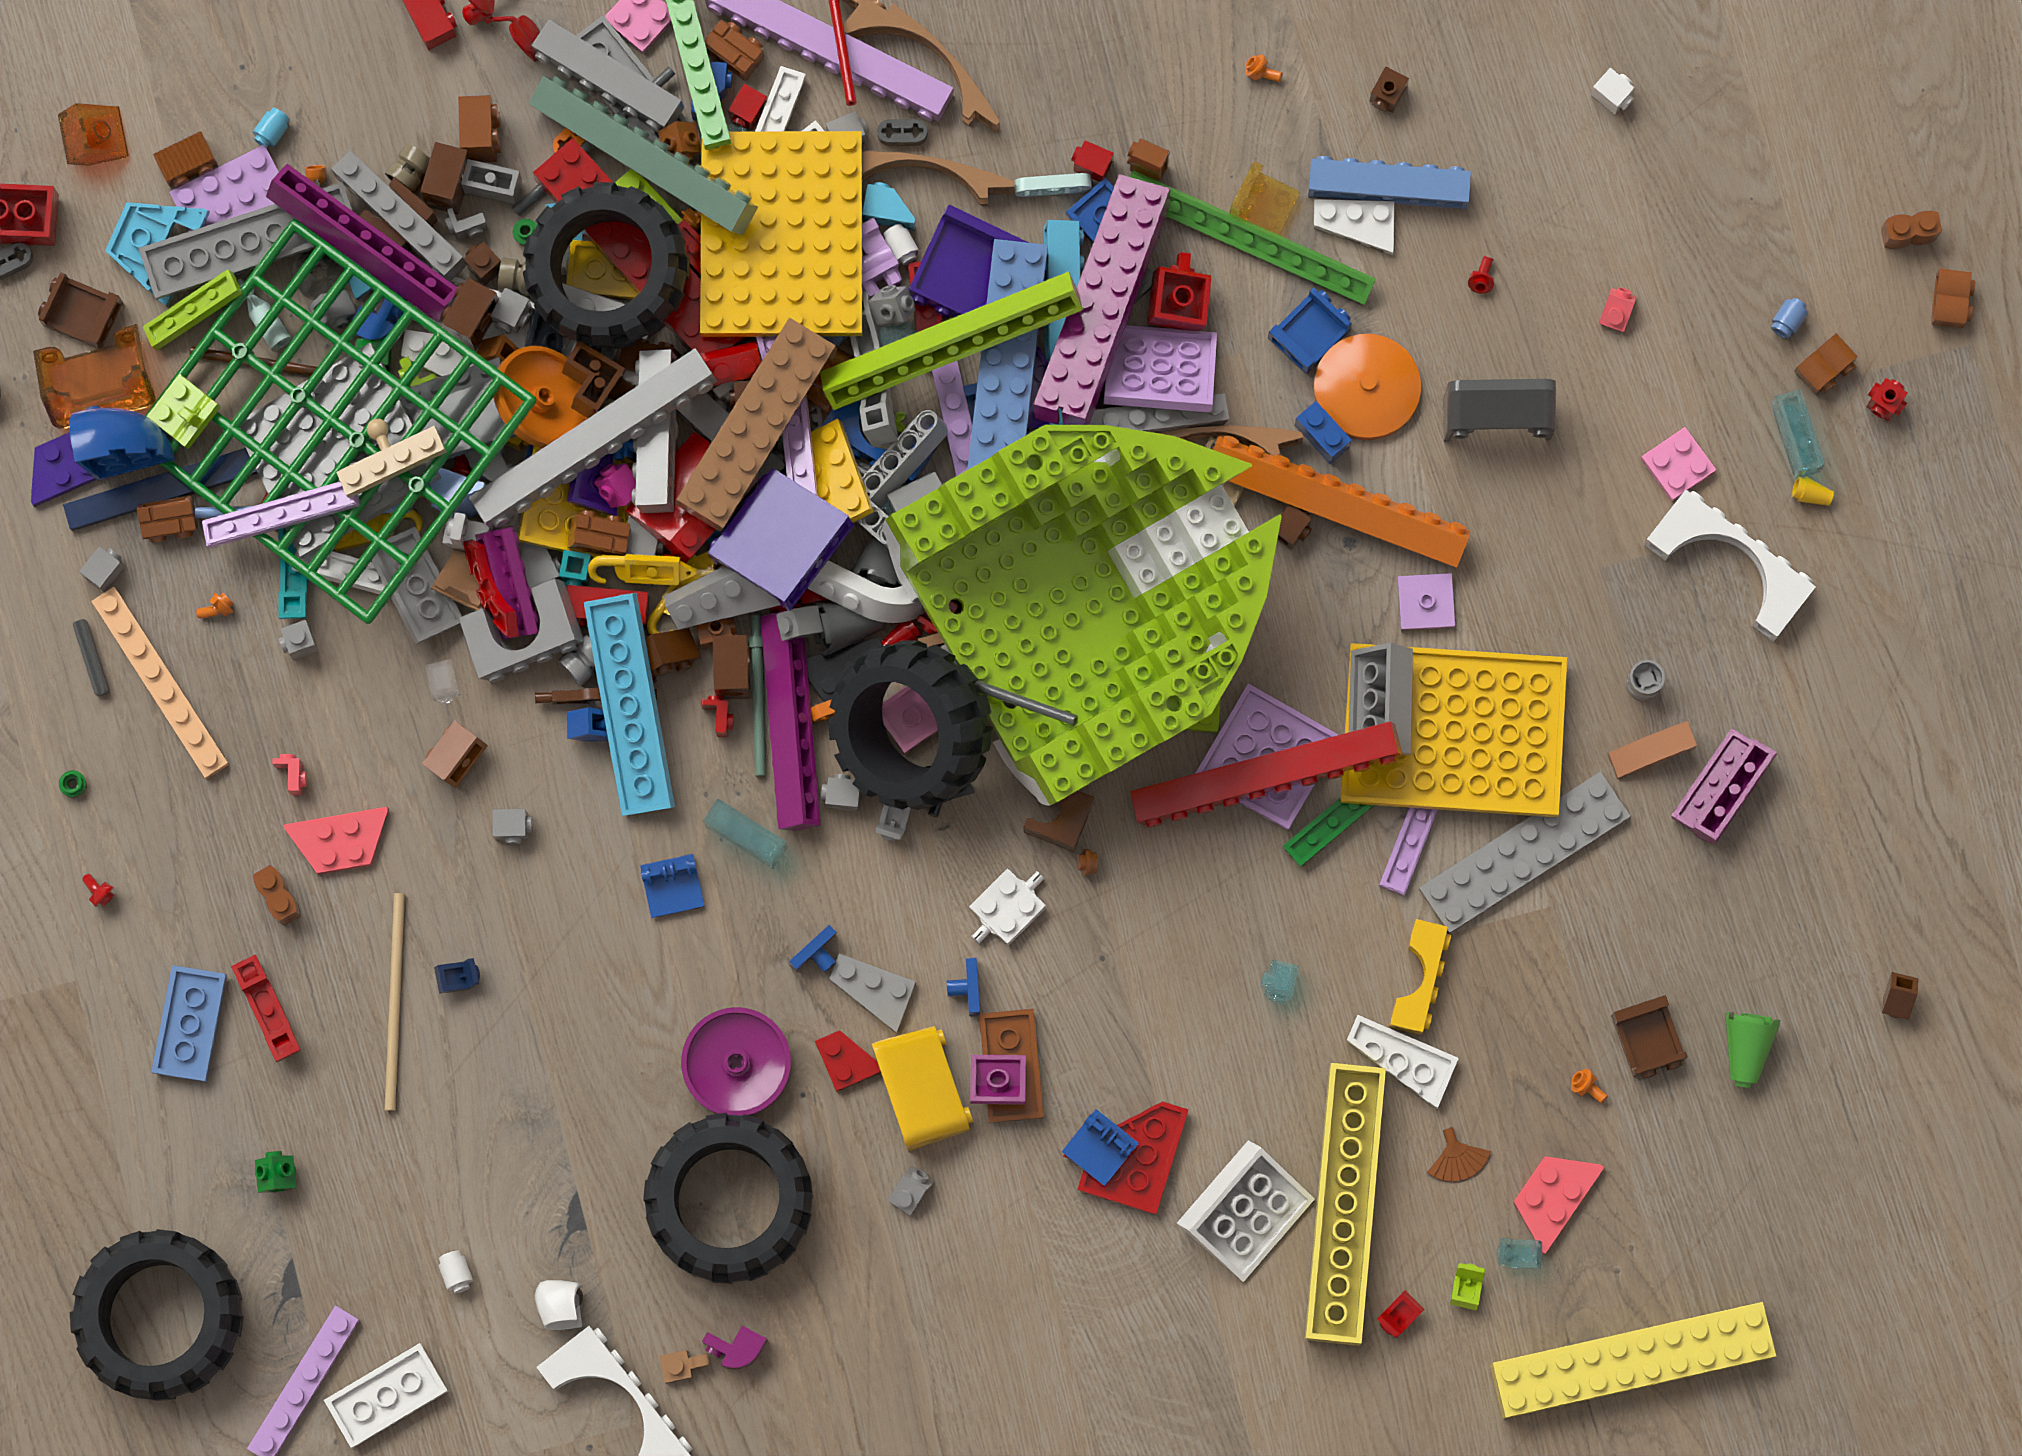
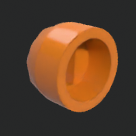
M311 165L305 167V177L313 183L314 180H318L319 185L322 184L326 179V166Z

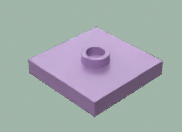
M1452 573L1397 577L1401 631L1455 628Z

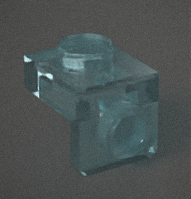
M1501 1238L1497 1249L1499 1265L1509 1268L1541 1269L1542 1241Z

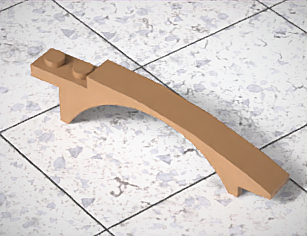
M843 0L855 9L843 25L846 34L854 38L877 34L896 35L912 39L928 47L947 64L958 83L963 101V123L970 126L976 118L997 133L999 131L1000 121L989 102L961 64L928 30L894 3L886 11V7L878 0Z
M862 151V182L886 170L902 167H920L938 171L958 181L975 197L980 205H988V195L1014 194V181L992 172L947 159L902 152Z
M1234 425L1182 428L1159 433L1176 436L1187 441L1210 438V436L1213 438L1231 436L1247 446H1258L1264 450V453L1272 456L1280 455L1279 449L1299 445L1303 441V434L1298 431Z

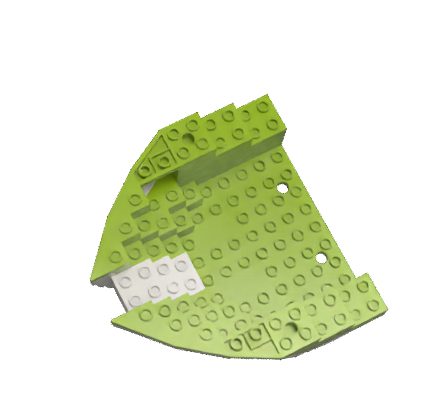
M1043 425L999 450L990 458L945 482L936 490L891 514L884 520L883 533L886 536L889 553L897 577L911 601L919 598L945 644L940 648L956 656L954 663L958 666L962 664L967 665L979 679L978 681L1078 716L1077 724L1073 726L1019 706L1009 709L1002 700L987 695L992 711L987 718L999 737L993 744L1009 770L1040 803L1047 806L1057 803L1094 780L1117 769L1152 747L1168 740L1212 714L1243 660L1267 598L1282 517L1279 514L1249 532L1222 484L1252 467L1251 463L1171 435L1109 425ZM951 600H958L962 604L960 614H954L949 610V602Z

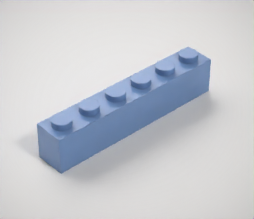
M1318 156L1316 159L1311 158L1308 197L1360 201H1394V204L1467 209L1471 171H1465L1464 168L1456 166L1449 169H1438V166L1426 164L1422 167H1412V164L1406 162L1387 165L1384 161L1380 160L1362 163L1354 158H1345L1343 161L1332 160L1328 156Z

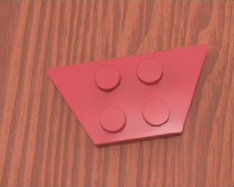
M388 807L284 824V829L318 875L372 865L376 854L375 850L380 841L381 831L385 819L388 817L389 810Z
M1546 1156L1542 1159L1513 1202L1542 1254H1546L1604 1169V1166Z

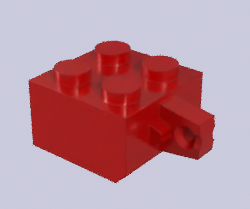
M1180 252L1177 255L1176 266L1171 265L1170 268L1159 266L1153 272L1147 324L1192 331H1201L1206 326L1212 279L1211 275L1195 273V269L1190 268L1191 253Z

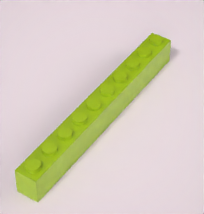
M1068 271L820 372L823 391L833 410H836L1082 311L1083 307L1078 289Z

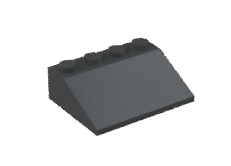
M498 357L488 362L498 368L502 361ZM477 366L469 367L439 407V410L460 424L492 382L493 378ZM450 374L410 388L430 402ZM401 396V400L414 423L423 411L404 396ZM494 398L468 431L487 446L494 442L506 425L497 411ZM431 418L422 431L435 426L445 445L453 433ZM513 433L509 439L516 437V435ZM461 440L448 459L475 450Z

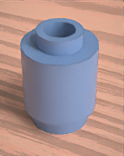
M1797 298L1792 300L1786 299L1772 320V331L1785 339L1795 335L1808 315V311L1805 309L1806 304Z

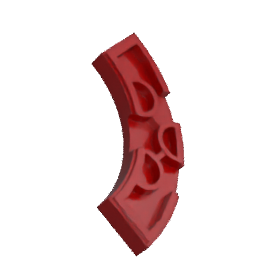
M473 539L464 541L470 575L474 574L479 589L476 590V593L483 608L491 611L495 618L492 622L503 634L509 638L518 636L516 610L504 600L493 580L485 546Z

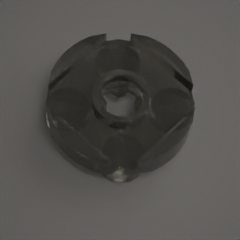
M314 249L301 253L302 255L298 257L297 261L295 260L292 267V278ZM324 254L299 287V291L303 296L315 300L319 295L328 293L345 268ZM316 267H321L323 271H326V275H323L322 279L312 276V273L317 270Z

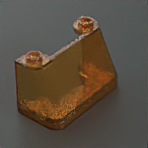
M137 324L119 329L114 335L116 345L65 358L62 351L56 347H45L33 351L40 397L54 427L59 429L69 428L72 413L92 406L137 411L154 404L156 400L154 386Z

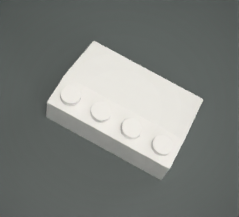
M1248 1140L1177 1224L1238 1279L1244 1282L1315 1199L1268 1153Z

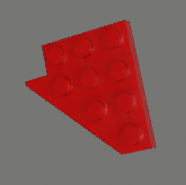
M1162 1101L1118 1124L1119 1128L1139 1144L1105 1186L1083 1170L1077 1191L1156 1215L1189 1109Z

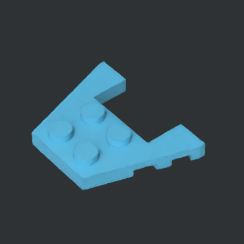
M126 202L105 251L153 294L139 248L168 239L176 223L192 230L204 227L210 211L202 208L195 209ZM174 294L158 300L169 307Z

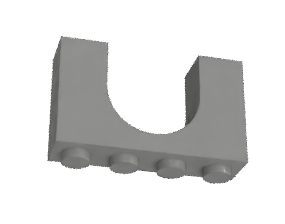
M553 579L531 588L540 616V629L535 640L524 649L511 650L505 645L499 629L492 622L495 618L490 610L482 608L459 618L479 679L487 680L490 683L500 681L505 678L504 674L511 671L513 673L525 671L531 663L536 661L537 663L547 662L553 658V654L574 651L577 649L576 645L584 642L564 581Z

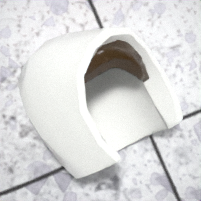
M545 1280L539 1283L535 1292V1302L544 1328L548 1330H565L582 1327L580 1305L583 1301L581 1283L563 1280Z

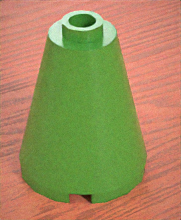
M1726 1012L1725 1021L1730 1079L1735 1080V1086L1751 1088L1752 1083H1758L1781 1020L1775 1019L1771 1023L1772 1017L1748 1013L1734 1015V1012Z

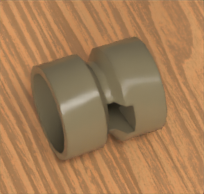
M407 143L398 155L399 161H394L385 172V175L391 181L396 178L414 193L421 184L420 177L426 174L430 158L418 148ZM404 167H407L413 173H408L406 170H404Z
M502 258L498 277L499 292H503L507 288L513 292L519 290L521 295L530 296L526 291L522 272L525 270L526 261L520 264L518 259Z

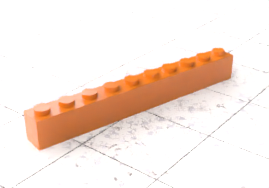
M1218 436L1213 450L1252 464V467L1232 478L1229 482L1456 568L1458 567L1470 535V530L1466 529L1463 524L1446 522L1432 512H1426L1425 514L1417 511L1413 505L1408 503H1396L1382 493L1372 494L1365 491V488L1358 484L1351 483L1349 485L1343 483L1334 475H1322L1314 472L1315 470L1312 467L1304 464H1293L1284 456L1269 455L1264 453V450L1258 446L1250 445L1248 447L1240 444L1234 437Z

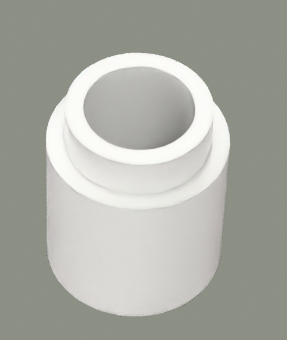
M897 224L884 232L885 242L899 264L902 263L905 266L917 259L916 255L919 253V249L907 228H904L902 224Z
M459 1250L440 1256V1264L438 1266L447 1291L453 1290L454 1294L468 1290L470 1288L469 1284L473 1282V1278L465 1257L461 1256Z

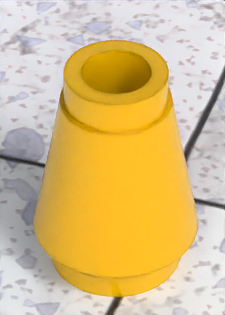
M1805 476L1804 478L1798 477L1796 479L1791 496L1797 498V502L1829 506L1832 502L1834 491Z

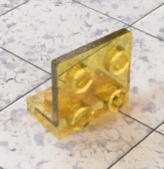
M1254 161L1230 206V213L1279 235L1300 192L1263 174V165Z

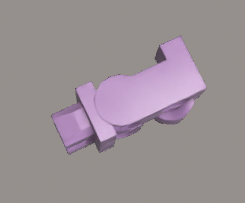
M872 218L862 224V292L867 291L871 298L879 291L876 283L884 280L887 286L895 285L898 287L902 284L898 271L899 263L881 235L875 219Z

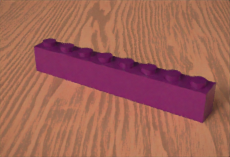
M286 164L271 180L266 198L432 319L439 322L446 307L452 306L456 299L454 297L457 289L455 285L289 164Z
M781 611L761 617L763 660L766 676L765 685L767 688L778 829L799 831L821 826L805 637L782 641L776 614L786 612Z

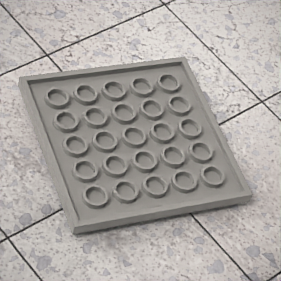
M371 343L359 349L369 358L376 351ZM349 355L333 364L311 393L313 400L330 412L362 370L363 366ZM381 361L379 365L386 369ZM372 373L339 419L354 431L361 432L393 388ZM306 380L305 382L301 383L296 387L302 388L308 380ZM285 393L251 413L240 429L258 443H261L292 402L290 395ZM401 398L384 419L389 428L387 439L390 446L400 442L414 424ZM301 407L269 451L290 466L323 420L309 409ZM331 428L298 473L320 488L351 446L349 440L334 428ZM370 438L372 444L380 450L377 441ZM245 446L249 456L251 457L254 452ZM359 452L350 465L369 457V455L365 452ZM263 459L256 467L269 494L283 474ZM431 459L408 471L414 476L421 477L433 460ZM437 472L429 484L441 479L439 472ZM397 476L383 482L357 518L366 523L402 502L410 491L408 484ZM291 482L279 499L305 491ZM330 514L309 520L293 541L299 556L302 559H306L319 551L342 519L335 514ZM350 526V528L344 535L348 534L349 532L355 529Z

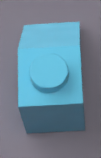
M876 182L874 185L867 184L862 210L863 222L874 218L878 225L893 227L897 224H902L904 228L915 231L914 216L893 188H890L888 184Z

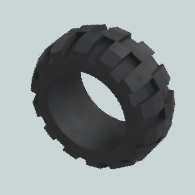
M595 182L593 187L581 189L578 186L561 194L562 200L551 208L547 205L535 220L537 226L533 234L527 236L523 256L526 258V266L522 272L526 291L530 294L535 309L563 337H567L577 343L580 340L591 348L614 347L615 349L635 345L636 340L647 335L651 338L666 326L664 321L672 311L677 312L685 296L683 289L685 281L689 279L690 258L687 256L686 241L678 224L666 209L652 199L649 194L632 186L626 188L617 186L615 182ZM608 221L623 222L640 229L646 234L652 252L651 272L641 292L624 306L608 311L587 310L570 302L562 285L561 266L564 254L572 240L586 228Z
M900 641L893 645L887 644L870 651L866 656L856 659L844 671L842 676L843 682L836 685L829 708L835 710V716L830 717L828 720L829 740H836L839 753L834 756L841 770L852 773L856 778L852 784L866 796L873 797L879 795V803L901 810L907 807L920 810L936 806L965 791L967 784L975 781L987 759L982 754L990 751L993 727L987 726L986 716L990 715L992 711L987 695L980 696L974 684L979 679L967 665H956L954 663L955 655L936 645L927 647V644L921 641ZM891 682L903 684L917 692L928 704L935 717L939 733V745L936 758L930 768L921 767L908 761L894 748L887 736L883 724L882 706L885 693Z
M727 1113L706 1115L705 1119L692 1124L689 1122L673 1133L674 1136L663 1147L660 1146L654 1156L644 1185L643 1201L645 1202L647 1216L645 1218L653 1238L663 1253L682 1270L694 1277L697 1276L710 1280L712 1283L733 1284V1282L745 1280L750 1282L768 1275L769 1271L781 1263L784 1264L797 1250L796 1247L803 1235H806L812 1217L813 1190L811 1177L803 1157L799 1154L793 1142L779 1129L766 1124L762 1119L743 1114V1116L727 1115ZM722 1150H741L759 1157L773 1170L779 1186V1204L775 1217L769 1227L755 1240L732 1248L710 1246L693 1237L686 1230L679 1212V1192L686 1174L699 1160L709 1154Z
M156 1229V1231H137L122 1236L119 1242L109 1248H102L90 1260L91 1266L84 1276H79L72 1295L75 1296L74 1308L69 1313L71 1333L75 1335L78 1345L76 1350L85 1366L96 1374L98 1380L115 1391L137 1399L162 1401L176 1399L177 1396L189 1392L194 1393L209 1384L210 1379L219 1370H224L234 1355L232 1350L237 1337H241L244 1316L241 1315L240 1301L243 1299L237 1280L233 1278L227 1268L228 1264L214 1250L199 1240L177 1231ZM159 1265L182 1268L194 1279L203 1298L204 1319L200 1333L193 1345L183 1355L168 1363L154 1366L136 1364L123 1354L112 1334L110 1316L115 1296L131 1276L143 1269Z

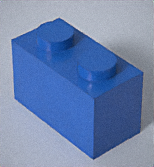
M1317 401L1296 417L1294 426L1302 432L1304 437L1329 464H1332L1350 448L1351 438Z

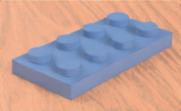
M172 965L151 1073L207 1082L227 980L226 974Z

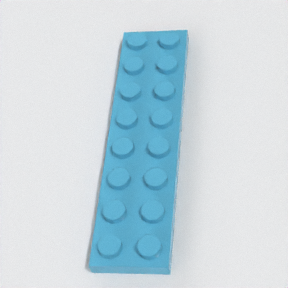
M637 593L584 602L622 816L675 807Z

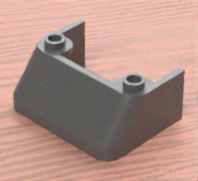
M1552 379L1455 380L1448 382L1443 397L1444 442H1448L1451 435L1454 439H1465L1474 430L1528 429L1529 433H1533V437H1545V440H1551L1555 431L1556 381Z

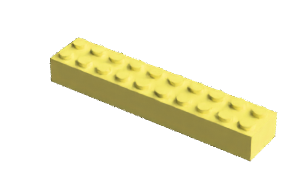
M1331 1063L1329 1066L1305 1340L1356 1346L1362 1344L1386 1068Z
M1763 1302L1498 1361L1492 1363L1490 1367L1502 1417L1506 1419L1776 1357L1764 1305Z

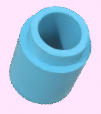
M274 107L270 112L266 111L252 132L256 136L254 141L260 146L264 145L266 148L268 146L275 147L289 127L288 122L290 118Z

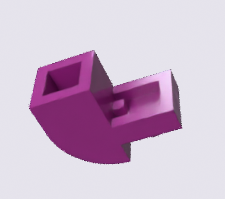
M743 1325L732 1345L708 1332L702 1340L703 1344L707 1345L705 1351L720 1358L721 1354L726 1355L721 1365L728 1369H743L753 1364L768 1341L767 1338Z

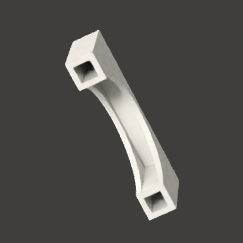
M1685 490L1647 538L1644 545L1665 561L1679 548L1700 540L1723 541L1741 549L1756 565L1763 584L1762 606L1752 626L1774 642L1816 586L1812 584L1813 580L1805 573L1800 572L1798 574L1790 568L1791 564L1781 556L1776 557L1770 553V549L1765 543L1760 540L1754 541L1747 535L1746 529L1736 523L1733 525L1725 519L1726 515L1721 510L1715 507L1711 509L1704 503L1703 497L1694 491L1690 493Z
M590 1326L586 1327L536 1367L555 1391L567 1383L583 1378H601L621 1385L636 1400L643 1416L644 1439L638 1456H691L689 1452L693 1448L683 1436L680 1439L676 1437L672 1431L676 1428L666 1414L663 1417L655 1410L659 1406L650 1393L644 1396L638 1387L642 1383L632 1371L627 1374L621 1365L625 1361L615 1349L612 1352L608 1350L604 1344L608 1340L599 1328L593 1330Z

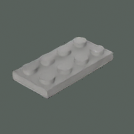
M413 527L388 538L387 541L408 556L421 537L416 528ZM381 549L372 559L373 565L386 586L401 564ZM428 550L424 552L391 597L416 645L461 625L459 618L462 615L454 600L431 589L440 573Z

